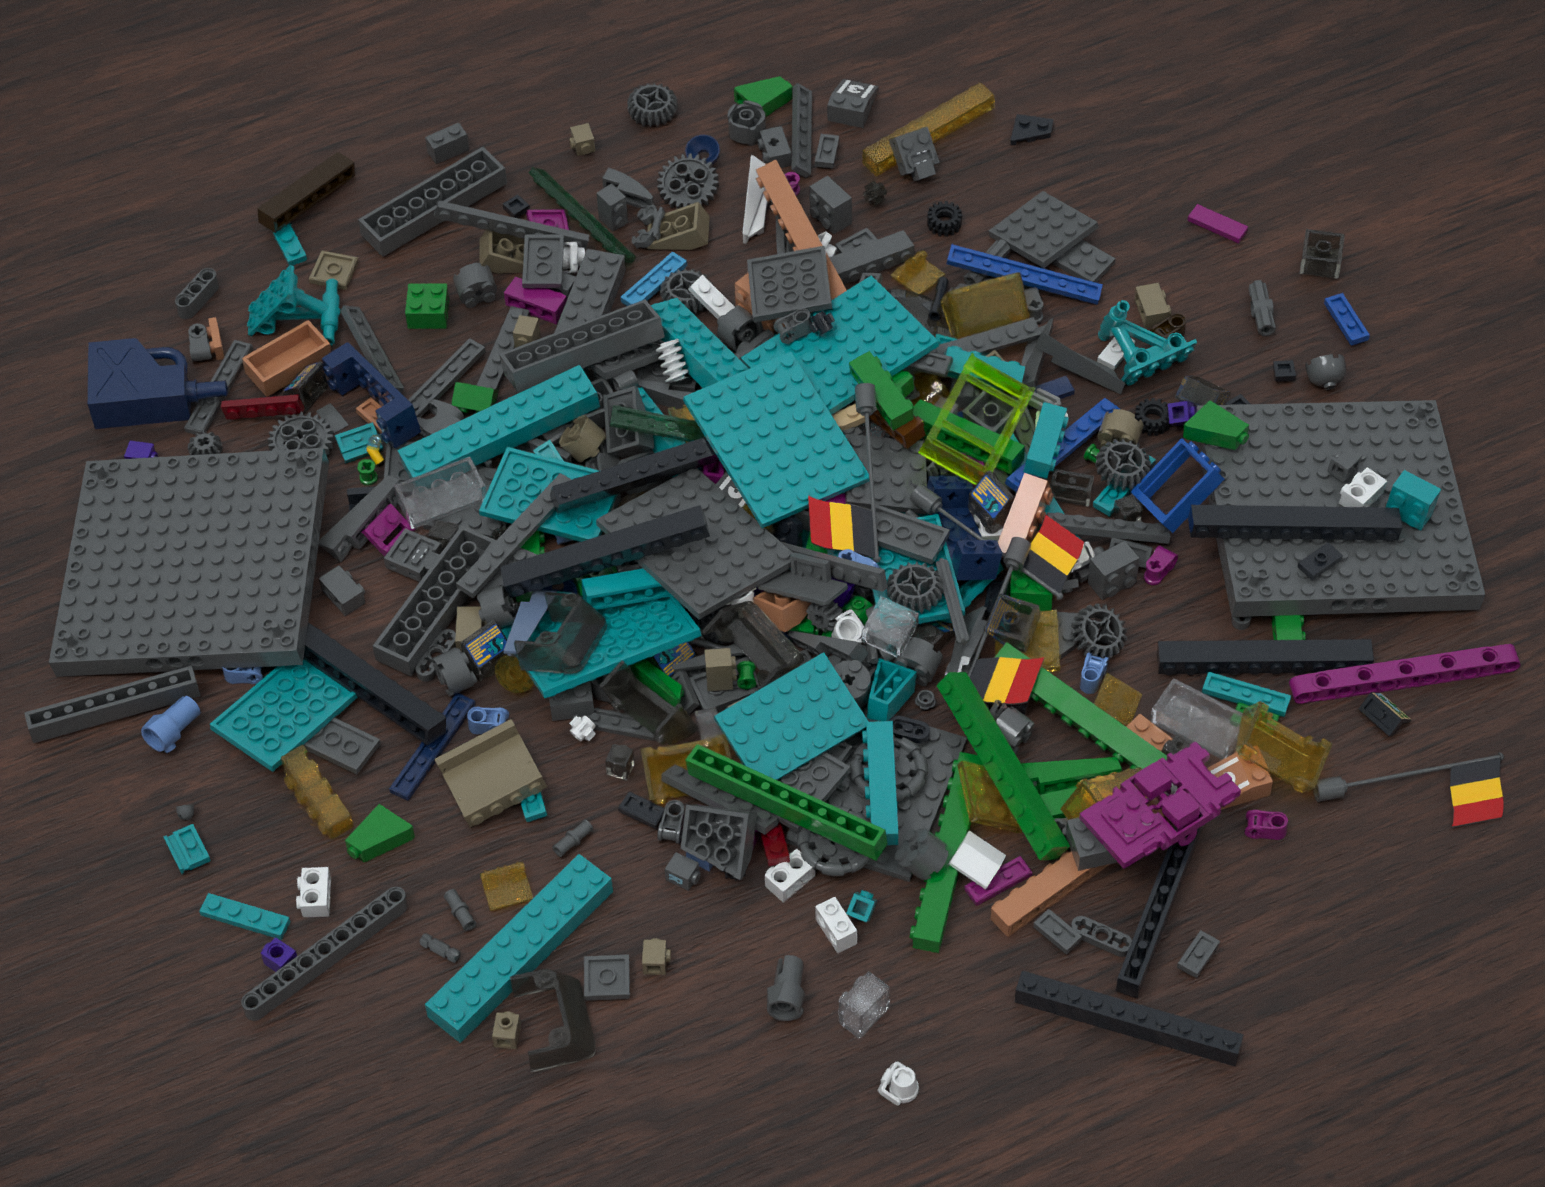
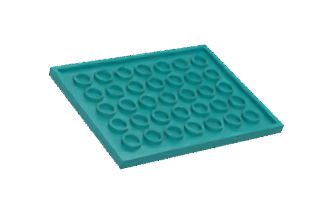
M869 276L832 300V309L824 310L826 315L830 312L833 315L835 321L831 324L834 328L820 335L819 331L812 332L788 344L782 343L780 334H777L742 356L741 360L750 369L788 352H792L832 415L855 400V386L858 383L850 374V361L870 351L874 357L877 356L880 359L884 371L888 370L891 376L939 347V342L875 278ZM821 311L812 312L810 315L813 317Z
M792 352L688 394L683 398L685 405L761 528L808 509V496L826 501L869 482L868 471Z
M674 596L594 611H587L584 598L581 597L577 599V602L568 613L546 611L522 651L518 654L517 659L543 697L548 698L565 690L575 688L585 682L593 681L605 674L613 673L625 666L633 665L645 658L653 657L655 654L665 650L673 649L675 646L690 642L702 635L700 628ZM513 625L500 629L506 640H508Z

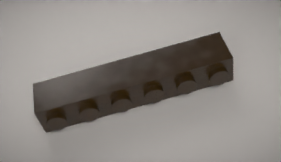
M339 152L335 153L273 198L257 208L258 222L276 233L355 177L354 161Z

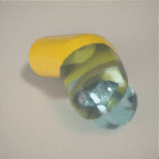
M379 434L372 435L369 438L366 448L376 465L384 461L379 452L383 442Z

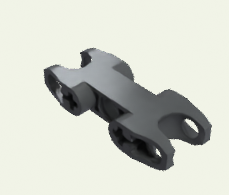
M431 399L428 403L429 410L435 417L432 419L417 417L421 429L419 434L425 438L463 420L464 415L458 408L449 403ZM490 459L481 464L476 465L481 467L493 468L492 461Z

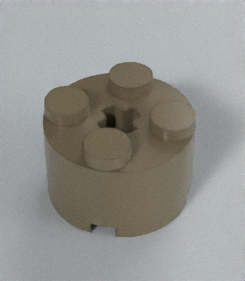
M1114 409L1112 413L1106 412L1098 432V440L1101 443L1100 447L1105 446L1108 441L1112 443L1116 439L1120 442L1123 438L1125 442H1129L1132 439V444H1138L1143 429V422L1141 420L1138 422L1135 419L1136 415L1126 410Z
M586 415L576 418L573 421L575 425L571 429L567 427L559 440L562 449L570 453L579 463H582L588 457L594 458L600 451L598 447L601 442L606 439V433Z

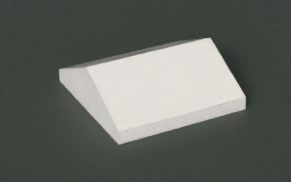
M969 831L949 862V865L986 889L1001 867L1006 855Z

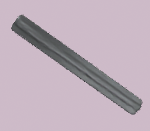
M940 558L936 562V567L940 577L943 579V593L958 644L966 645L970 639L947 559Z

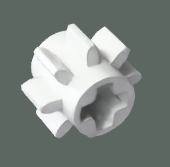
M585 715L582 718L576 716L569 723L572 726L570 733L580 742L584 739L590 741L596 734L593 731L596 725Z

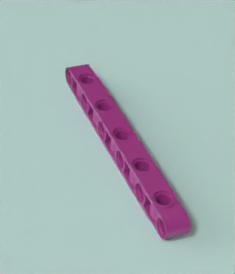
M1504 644L1298 675L1290 679L1289 685L1294 702L1301 704L1366 695L1371 692H1386L1508 673L1517 670L1521 663L1515 646Z

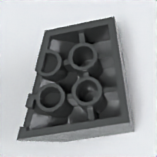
M698 804L686 805L681 849L742 880L752 857L757 813Z

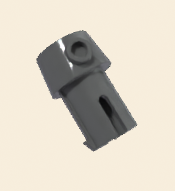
M786 955L784 963L781 957L778 959L774 985L767 988V1012L777 1020L790 1021L798 1019L803 1014L802 1004L805 992L801 988L804 962L796 956Z

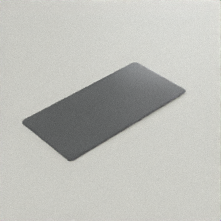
M331 403L316 411L321 418H325L326 423L329 422L333 433L349 425Z

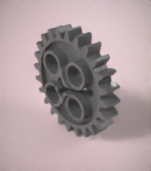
M691 153L688 158H685L684 154H682L680 160L675 156V162L668 160V167L662 166L664 172H659L660 178L657 179L658 191L660 192V197L664 198V203H669L670 208L676 205L677 209L699 202L701 205L704 203L708 206V199L714 200L713 194L718 193L717 187H719V177L716 174V168H712V162L707 163L706 158L700 160L699 155L694 159Z
M300 412L299 416L293 414L292 418L284 416L285 421L278 420L279 426L273 425V431L269 432L270 438H268L270 451L324 448L326 455H329V449H333L334 437L329 422L326 423L325 418L319 419L318 414L312 417L311 412L306 416L303 415V412Z

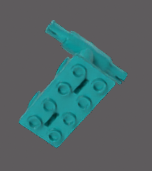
M289 265L249 305L248 311L250 314L247 327L248 335L253 336L256 332L265 335L274 333L276 320L321 319L320 326L323 336L330 343V346L335 343L334 337L338 329L340 314V296L337 293L338 281L336 279H328L326 281V292L323 294L321 301L306 294L304 290L297 288L298 277L294 274V266Z
M1121 300L1116 306H1113L1100 325L1099 339L1106 341V339L1109 340L1114 335L1124 353L1123 357L1126 365L1124 366L1125 374L1121 380L1128 386L1136 383L1138 378L1142 376L1144 378L1152 376L1160 368L1161 370L1169 368L1175 361H1178V363L1185 361L1198 343L1196 339L1186 342L1185 338L1179 333H1172L1166 339L1126 320L1127 311L1130 306L1125 300ZM1130 336L1152 347L1148 349L1136 347Z

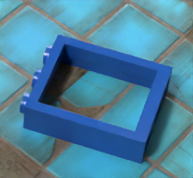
M1183 438L1141 480V483L1131 490V493L1172 533L1188 518L1191 505H1200L1224 480L1219 474L1221 469L1214 462L1209 464L1208 462L1211 459L1202 451L1198 453L1199 448L1192 441L1187 443ZM1192 456L1208 472L1166 515L1150 498Z

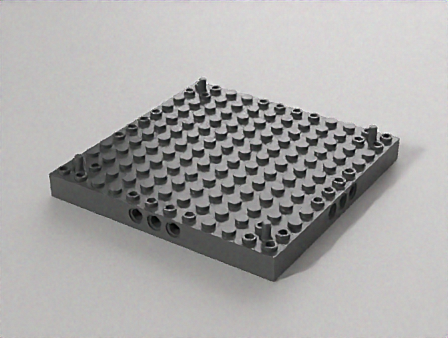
M1436 400L1218 405L1249 424V438L1244 445L1241 444L1236 450L1197 442L1199 453L1202 451L1211 459L1208 463L1214 462L1221 469L1219 474L1224 478L1222 483L1208 496L1209 505L1344 507L1339 504L1341 489L1345 484H1350L1354 476L1358 472L1362 473L1367 467L1387 480L1383 495L1370 507H1386L1392 486L1404 470L1441 489L1433 515L1424 528L1420 531L1401 521L1403 528L1398 540L1347 541L1216 538L1232 617L1480 610L1485 597V591ZM1204 405L1197 406V407H1196L1195 414H1196ZM1350 447L1362 455L1358 469L1345 482H1342L1327 472L1331 458L1333 456L1336 457L1339 452L1343 453ZM1202 466L1203 474L1205 475L1208 471ZM1329 542L1343 555V558L1337 564L1311 580L1297 567L1298 562Z
M324 448L86 461L49 664L56 677L165 672L191 665L193 670L223 669L222 667L227 669L303 665L329 469V460Z

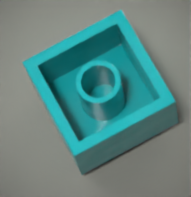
M1404 470L1393 484L1385 508H1399L1401 521L1421 531L1433 515L1441 489Z

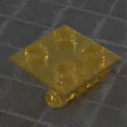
M924 250L918 251L914 257H910L890 275L918 297L933 286L939 277L945 276V273L926 260L927 253Z
M1106 673L1094 704L1121 724L1127 726L1132 722L1142 694L1109 673Z
M517 861L516 864L503 865L501 868L498 866L497 869L484 870L483 873H480L490 911L533 899L523 862L519 863Z

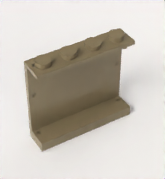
M512 719L435 758L469 827L481 824L489 817L500 814L508 807L521 803L523 799L533 794H538L547 787Z

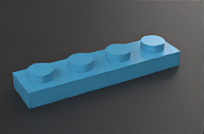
M671 252L621 296V302L629 306L645 299L648 301L661 289L665 277H669L670 272L676 273L677 269L682 271L687 267V261L676 253Z

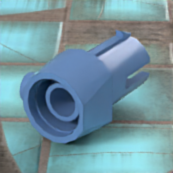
M182 696L163 714L153 715L142 727L141 734L144 740L157 751L161 752L164 750L165 753L172 751L176 747L175 742L181 738L180 732L200 715V708L192 698Z

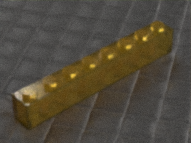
M981 82L970 87L951 100L940 104L937 108L926 112L918 119L897 129L892 134L883 137L873 145L867 146L862 150V163L877 177L897 165L889 139L928 126L932 141L935 143L994 108L995 95Z

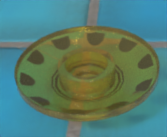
M504 655L497 661L495 675L498 682L506 690L513 693H524L532 687L534 682L517 657Z

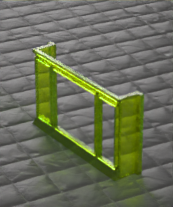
M971 353L918 453L977 486L985 474L989 477L992 475L1036 387L1026 386L975 357L974 353ZM972 372L978 375L986 381L994 384L1002 390L1017 397L1018 401L1002 393L1001 391L993 388L992 386L986 384L985 382L977 379L976 377L970 375V373ZM966 381L1014 407L994 447L946 420ZM944 427L989 452L990 455L985 465L983 466L937 440L936 437L941 428Z

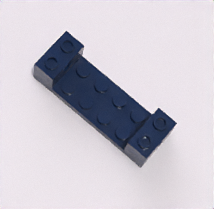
M349 342L322 358L324 364L322 369L329 378L327 383L333 391L336 390L342 396L360 385L363 389L366 388L373 399L379 400L382 407L375 410L378 418L376 423L382 430L381 437L386 444L390 443L394 448H397L421 432L413 404Z
M929 476L927 488L942 498V509L981 536L969 509L972 498L971 492L974 490L969 476ZM941 512L936 513L939 514L942 527L950 529V536L946 543L956 579H996L1002 557V551L997 540H978Z

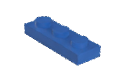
M1343 293L1325 298L1324 304L1351 346L1369 340L1370 335Z

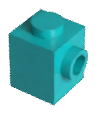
M861 890V893L855 892L846 914L868 922L878 900L874 899V894L868 891Z

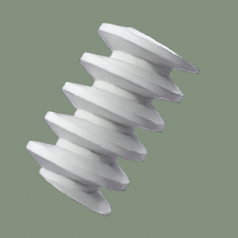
M679 339L658 344L660 347L656 349V352L663 353L658 359L665 360L660 365L662 368H667L663 375L670 376L665 380V383L688 378L684 377V375L689 371L682 369L686 362L679 361L684 357V354H677L682 348L681 346H675Z

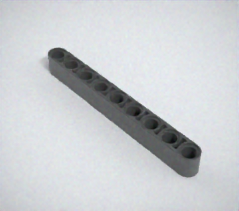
M401 887L388 889L245 994L241 1004L246 1018L252 1021L261 1019L402 915L408 908L405 891Z

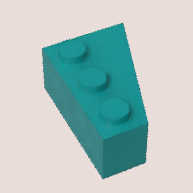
M878 658L874 681L869 695L867 718L889 721L890 718L894 717L915 692L917 671Z

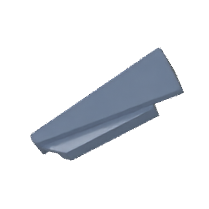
M534 590L530 602L520 603L504 648V654H508L509 657H518V654L522 651L557 594L556 591Z

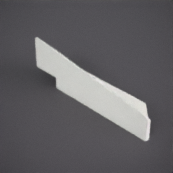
M751 155L743 225V244L748 243V239L755 234L759 236L764 232L767 201L763 195L765 189L764 187L760 189L755 179L758 177L756 169L766 164Z

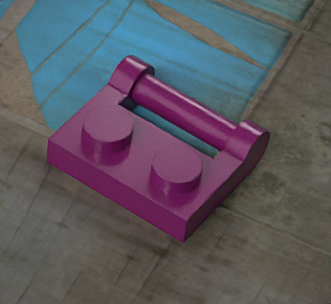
M389 504L362 533L383 556H386L405 528L415 532L416 528L392 504ZM399 525L402 530L388 545H385L383 540Z

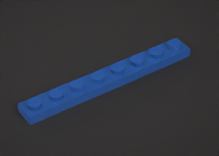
M951 244L946 263L947 265L1033 288L1036 287L1037 289L1093 304H1098L1103 284Z
M1104 398L1065 430L1062 443H1057V445L1061 446L1058 457L1053 456V459H1056L1055 467L1099 431L1106 412L1112 413L1114 409L1120 408ZM1025 463L1006 478L1005 484L1015 492L1018 491L1025 473L1023 472Z

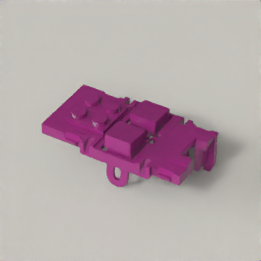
M1195 741L1190 744L1189 748L1186 747L1174 755L1172 753L1167 754V760L1162 757L1134 774V776L1120 784V789L1114 787L1112 796L1109 795L1082 811L1079 819L1125 869L1142 857L1148 856L1157 850L1158 847L1165 850L1176 842L1181 846L1191 843L1196 837L1197 829L1219 816L1221 807L1227 806L1239 797L1241 789L1232 781V777L1227 772L1217 778L1207 769L1204 763L1209 760L1210 754ZM1172 784L1178 787L1175 794H1171ZM1154 798H1157L1159 802L1157 805H1150L1149 807L1146 805ZM1162 807V813L1177 827V832L1159 812L1154 814L1152 810H1159Z

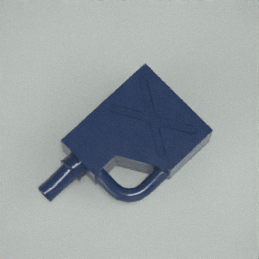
M137 338L88 343L87 405L95 429L185 421L191 417L192 402L199 403V399L228 396L226 380L197 382L195 379L189 381L186 357L174 348L158 347L145 349ZM170 359L175 362V365L160 366L155 360Z

